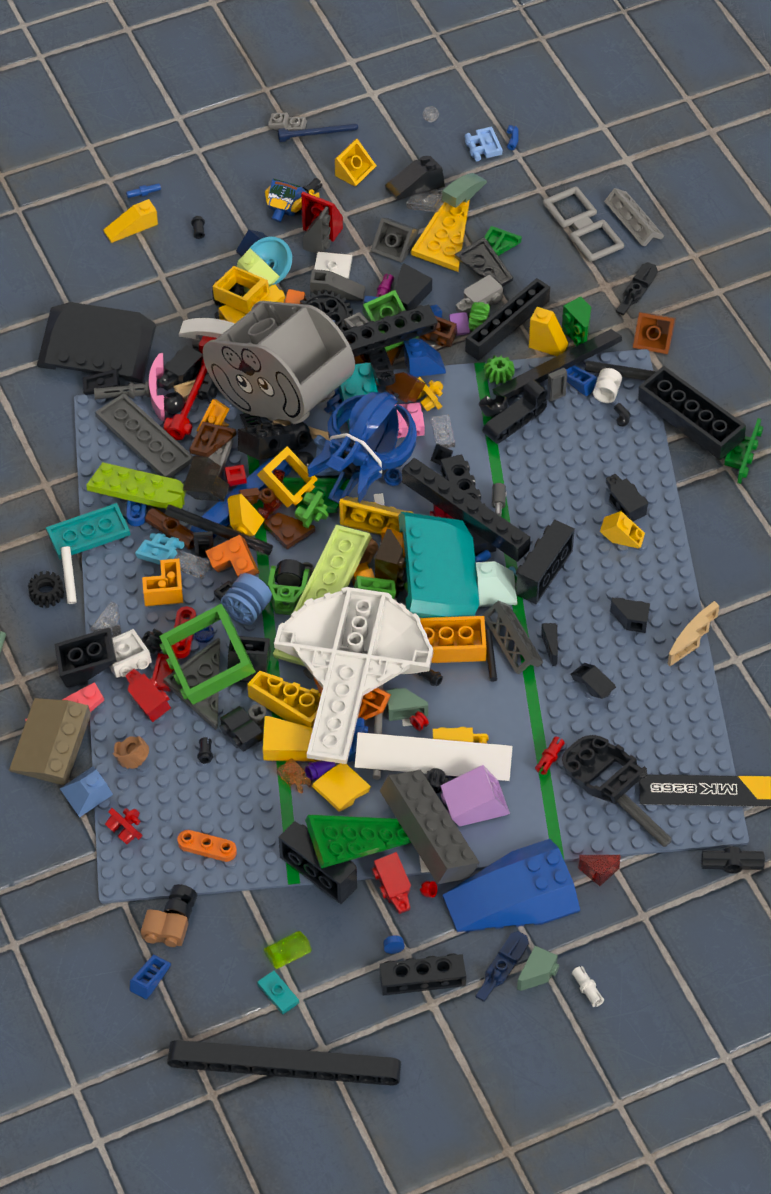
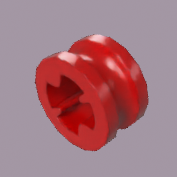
M417 711L415 716L412 715L409 718L412 726L418 731H422L423 726L427 727L429 725L428 719L420 711Z

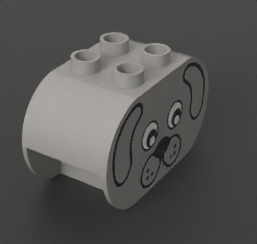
M258 301L253 305L248 314L217 339L210 340L203 347V359L206 369L223 396L242 412L253 416L267 417L269 421L281 419L288 420L291 424L304 421L309 417V411L317 404L332 398L335 394L334 390L350 378L355 370L354 355L344 334L329 316L311 305Z

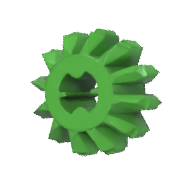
M474 302L472 304L468 325L470 330L474 331L489 318V304L484 302Z
M502 354L500 357L494 355L492 359L488 358L487 363L484 365L485 378L489 379L490 383L496 382V385L511 380L515 373L513 361H510L509 357L503 358Z

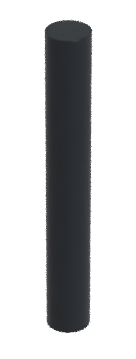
M486 629V655L489 679L494 682L497 681L492 632L490 629Z

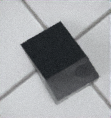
M422 156L420 159L414 160L385 185V188L396 200L445 187L443 169L431 156Z
M111 628L54 644L59 676L66 687L84 683L117 662Z

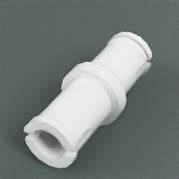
M583 966L575 968L572 971V975L580 985V991L587 996L593 1007H598L604 1002V998L597 990L595 981L590 979Z

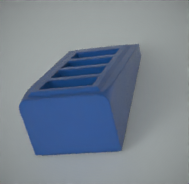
M575 365L566 369L567 382L585 396L593 392L597 382L596 376Z
M153 954L130 980V991L147 999L164 977L171 963Z

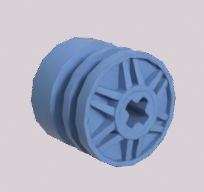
M243 573L240 574L233 583L232 588H229L222 597L221 603L229 616L242 624L251 625L261 614V610H264L271 601L272 593L269 587L258 577Z

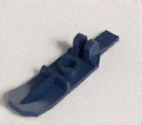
M519 931L510 934L493 962L487 968L485 981L476 994V998L485 1002L492 990L505 982L529 945L527 935ZM503 964L505 967L500 968L498 965Z

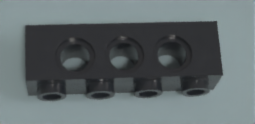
M452 953L441 957L428 956L423 959L409 958L405 961L395 962L390 960L379 963L383 996L466 986L463 954L457 955ZM446 969L447 972H440L439 970ZM424 971L426 974L421 975L419 972ZM398 974H405L406 976H404V977H399V976H397V975H398Z

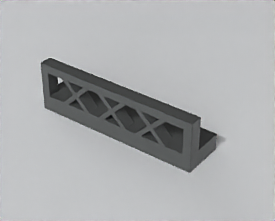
M498 600L482 615L517 674L522 673L529 665L539 667L543 663L509 604ZM495 611L498 613L497 622H493L490 618ZM501 626L506 627L505 637L500 635ZM510 640L515 642L514 651L508 649ZM518 655H522L525 659L520 666L517 664Z

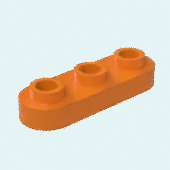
M192 830L182 831L177 838L179 848L193 854L224 862L233 860L237 855L235 843L227 839Z

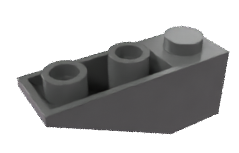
M328 207L322 210L303 236V250L317 254L329 249L331 239H329L331 228L329 227L330 215H328Z
M312 269L310 297L311 292L318 295V290H320L321 294H324V291L327 290L328 294L334 291V296L341 294V299L363 301L365 286L332 271Z

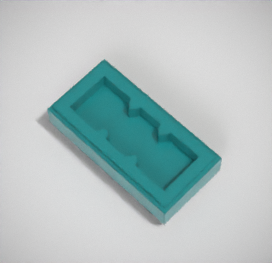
M274 970L257 982L258 987L282 1015L299 1004V999Z

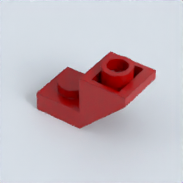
M243 464L224 467L228 486L247 483Z

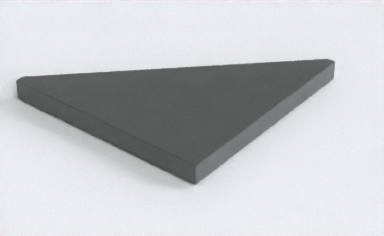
M220 638L215 639L181 665L190 688L219 674ZM175 671L163 679V683L215 730L218 728L219 692L192 705L188 698L184 699L180 690L183 687L181 684H177L173 676L176 673Z

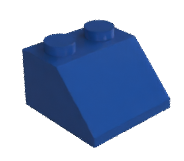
M413 338L404 341V360L410 375L418 377L446 374L441 355L437 350L422 339Z

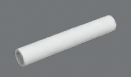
M62 547L61 555L67 604H75L77 599L70 547Z

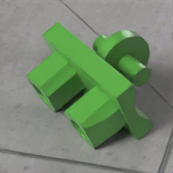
M318 491L316 494L307 492L303 503L308 505V508L305 509L299 506L296 509L295 517L303 521V527L309 528L313 520L319 522L320 519L326 520L328 518L327 505L324 504L322 499V492Z

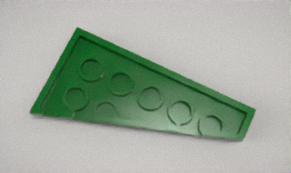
M308 815L305 819L321 868L412 843L397 819Z

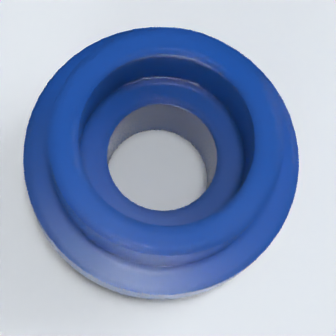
M396 468L388 469L384 474L385 483L390 486L399 485L402 482V473Z

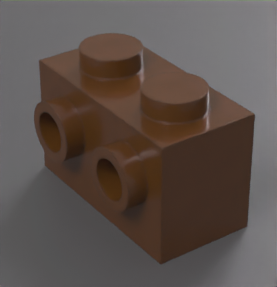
M435 316L438 321L436 330L419 337L425 341H434L441 347L447 346L451 348L457 335V324Z

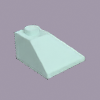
M495 561L476 562L479 607L493 606L498 600L509 605H517L514 572Z

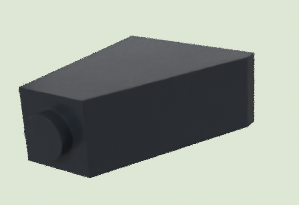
M403 263L395 290L406 311L417 307L432 291V278Z

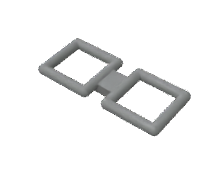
M572 187L543 200V205L562 228L572 225L576 230L571 232L569 236L588 261L593 262L624 248V243L605 220L592 222L589 217L596 215L597 210L578 187ZM575 194L588 211L564 220L552 203ZM602 227L615 244L592 254L579 237Z

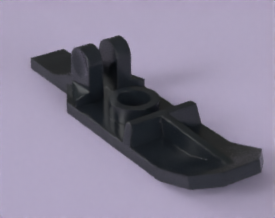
M649 262L641 265L638 273L624 290L623 300L616 313L625 315L631 305L639 302L658 273L656 265Z

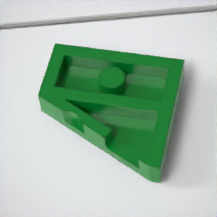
M491 226L485 235V239L497 256L520 244L522 236Z

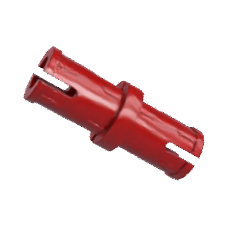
M553 737L549 747L544 749L542 758L535 766L538 773L543 767L540 774H547L548 769L557 760V754L565 744L563 739L557 744L560 737Z

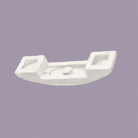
M212 318L188 319L183 321L179 337L197 339L198 335L218 338L235 323Z

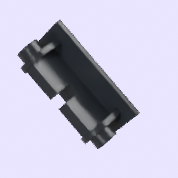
M207 371L203 383L206 384H201L197 397L200 400L208 399L210 404L212 399L216 398L218 388Z

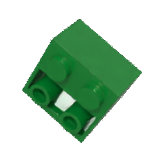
M581 296L563 305L561 328L564 334L568 335L576 346L588 341L592 307Z

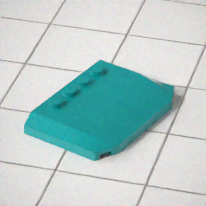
M400 512L398 515L400 532H403L408 596L405 598L406 609L422 618L475 616L480 602L473 537L464 522L456 519Z

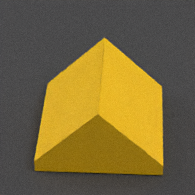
M355 139L335 158V176L353 186H357L377 166L358 139Z

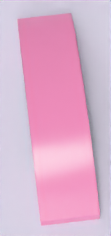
M159 353L155 358L149 374L151 404L161 421H165L164 395H157V379H161L164 374L163 353Z

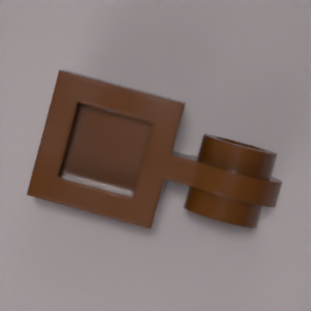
M258 488L242 489L239 491V494H242L251 505L257 503L258 499L263 503H271L275 497L274 492L270 488H264L261 491Z

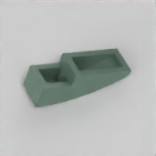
M474 173L461 176L442 190V201L457 208L463 201L468 202L487 183V180Z

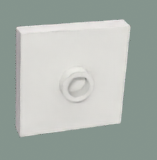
M318 252L314 269L332 271L349 279L352 255Z

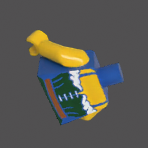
M272 179L271 185L265 190L267 206L274 211L271 219L281 222L284 214L294 216L302 208L301 193L306 191L301 186ZM313 189L309 191V194L319 197V192L314 194Z

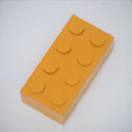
M484 616L420 618L430 645L433 647L431 663L486 661L487 648Z

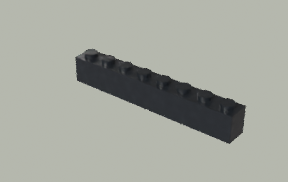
M413 458L402 468L403 484L454 519L462 520L467 528L518 562L530 551L531 537L416 458Z

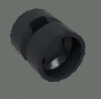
M174 885L163 912L186 916L189 921L192 907L198 896L197 892L186 885Z

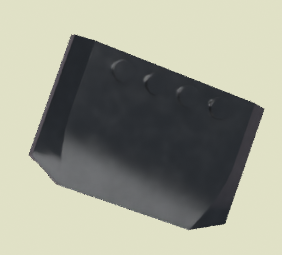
M74 302L51 307L37 366L56 370L57 367L96 374L117 369L119 377L124 378L125 381L143 383L156 324L140 312Z

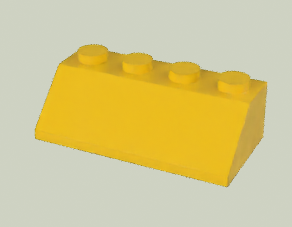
M349 496L341 498L339 501L340 525L381 535V531L385 526L403 534L399 529L398 515L400 512L413 513L364 500L358 502V498Z

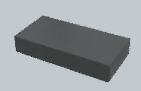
M565 368L548 374L547 391L549 402L566 395L567 371Z

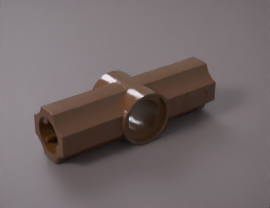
M151 508L145 517L146 523L165 534L166 537L178 538L179 541L184 542L186 549L194 548L193 532L181 525L178 519L169 517L156 508Z

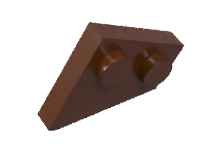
M202 422L189 449L190 454L208 458L236 436V429Z
M279 512L263 522L264 527L286 550L315 532L314 525L311 524L309 528L303 527V521Z

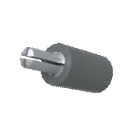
M495 483L492 486V507L495 508V513L501 516L502 509L506 503V486L502 483Z

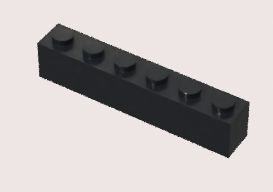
M536 278L466 337L465 352L478 361L528 320L533 315L536 307L542 308L549 302L550 286Z

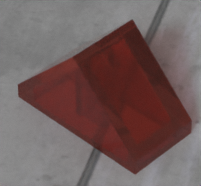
M579 855L578 869L597 885L601 886L619 869L621 856Z

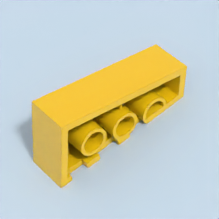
M259 671L247 684L249 698L286 721L313 728L321 698V693L318 690L300 687V684L295 682H285L283 678Z

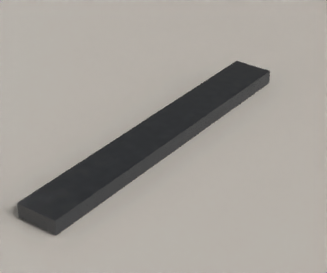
M610 329L493 388V394L495 396L496 394L500 396L505 395L509 399L523 392L525 385L530 380L534 379L541 383L548 379V374L562 368L568 369L621 342L622 336L613 329Z

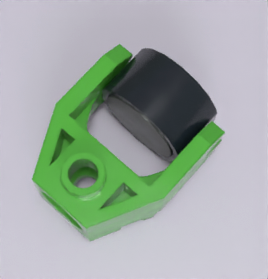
M282 560L277 564V569L276 566H271L268 587L272 593L271 602L275 614L291 615L310 579V569H305V566L297 560Z

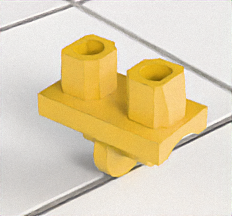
M431 380L428 383L430 387L425 384L417 399L419 400L426 394L427 397L420 402L426 411L434 407L438 410L443 407L435 396L443 394L441 391L443 384L440 381L434 382Z

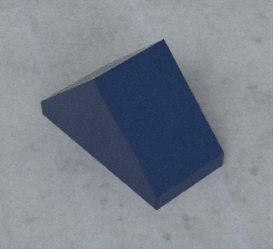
M248 229L236 253L242 257L255 242L267 236L263 232Z

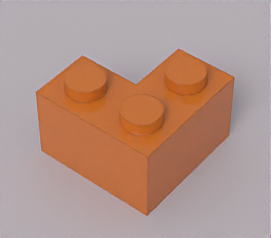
M241 535L206 551L212 567L218 573L231 566L234 567L238 577L243 573L252 575L260 573L248 545Z

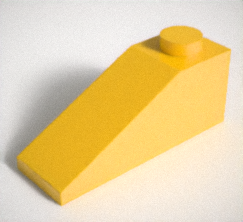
M149 199L130 207L103 231L109 241L113 243L158 225L157 210Z

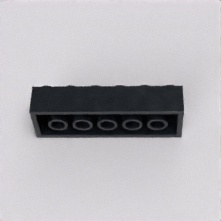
M665 366L639 386L638 400L719 460L745 439L746 425Z

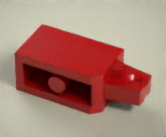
M135 668L125 675L130 683L128 685V692L152 722L171 709L167 702L170 698L163 690L159 692L157 689L159 685L152 677L149 679L145 674H140Z
M397 852L375 860L374 868L371 870L375 880L379 879L381 883L379 889L382 897L387 898L389 903L392 902L399 914L409 911L408 895L411 884Z

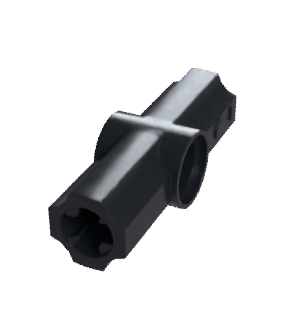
M728 847L724 851L702 850L701 867L702 869H724L727 873L731 874L739 873L742 870H764L765 855L763 851H741L738 847Z

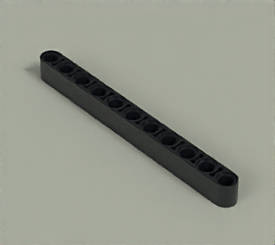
M182 1040L170 1042L167 1064L170 1067L389 1086L399 1084L401 1061L392 1057Z

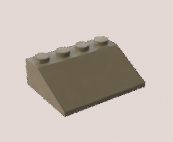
M34 698L9 771L66 785L91 716L89 706L68 700Z

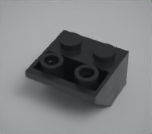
M239 636L256 672L238 682L249 683L259 671L268 672L271 652L270 638ZM231 640L228 650L227 669L241 663Z

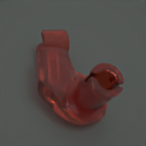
M279 469L273 470V474L282 483L285 472ZM275 495L271 503H265L263 508L259 507L257 511L267 520L269 514H274L283 503Z

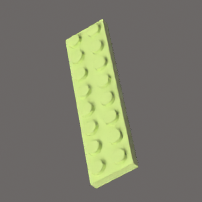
M340 525L335 526L294 611L297 612L308 599L312 598L314 600L323 597L326 593L330 592V594L341 591V588L348 587L372 538L370 533ZM275 648L273 652L275 658L305 666L300 658Z

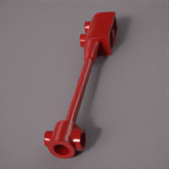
M203 336L199 344V352L203 354L204 345L210 340L217 338ZM204 359L181 413L174 415L173 418L167 417L165 420L164 430L175 440H182L185 434L190 435L192 432V424H190L187 416L207 373Z

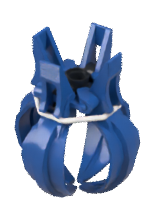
M371 392L367 395H356L343 401L332 412L328 420V436L330 441L325 440L323 451L308 466V477H312L329 467L340 472L328 499L339 504L340 499L349 496L352 489L359 482L358 502H361L367 494L370 485L382 477V471L401 467L411 457L417 440L416 425L411 414L403 406L396 405L398 401L394 395L388 392ZM398 410L408 426V434L404 441L395 448L399 431ZM350 419L349 434H341L339 431L340 427ZM349 479L350 481L345 490H341L340 487L344 481Z

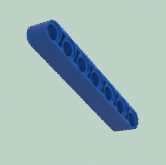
M275 457L269 458L246 478V484H240L201 517L228 527L230 525L228 497L239 494V491L242 489L258 488L261 491L264 488H268L257 474ZM283 460L272 473L281 481L283 477H286L291 472L292 467ZM193 525L190 529L192 532H208Z

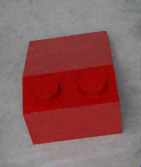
M302 192L303 230L307 231L322 210L328 207V215H330L329 227L331 228L329 239L334 242L343 229L342 214L334 203Z

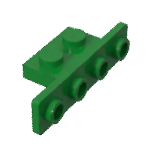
M760 418L757 419L752 436H745V439L731 450L725 458V466L740 469L737 481L739 484H741L743 478H747L749 472L747 465L752 464L754 457L752 451H756L759 442L757 437H761L763 432V426H761L762 419Z

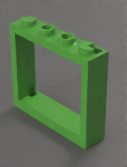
M222 603L159 636L162 641L160 647L163 653L169 656L166 659L171 670L174 669L176 672L173 676L177 684H181L183 687L180 690L184 699L188 698L192 705L256 672ZM221 620L241 663L190 688L171 645Z

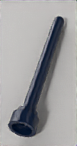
M358 124L293 131L280 128L278 129L279 142H286L292 137L354 131L358 129Z

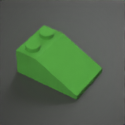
M396 290L363 304L362 309L365 318L368 321L374 322L381 320L385 316L391 317L401 311H406ZM404 341L384 348L387 352L403 345Z

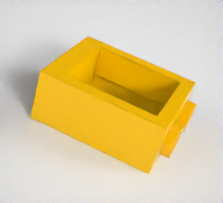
M233 266L212 286L214 300L247 314L251 311L254 304L258 301H263L270 294L268 280L236 266ZM236 283L250 289L243 297L229 291Z
M288 446L257 474L287 508L292 504L296 506L303 499L301 495L304 492L312 491L315 488L313 484L318 480L315 475L308 477V468ZM283 460L306 482L294 496L272 473Z

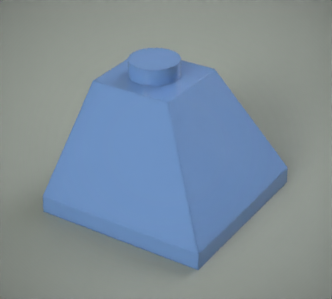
M94 766L60 788L79 817L113 795L107 783Z

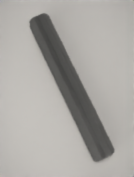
M626 794L617 800L618 804L663 847L671 843V837Z

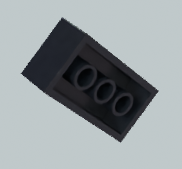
M555 519L551 525L546 526L543 537L537 539L534 550L528 552L525 563L517 568V580L515 583L517 596L534 604L538 603L573 552L575 528Z
M294 821L278 837L280 858L338 903L342 904L357 889V867L355 863L349 860L321 868L308 828L305 825H300Z

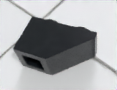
M612 597L610 612L622 626L629 631L646 633L650 603Z

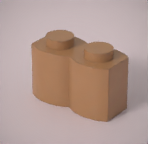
M147 910L141 928L142 939L152 944L163 942L169 947L182 946L188 928V919L180 914Z

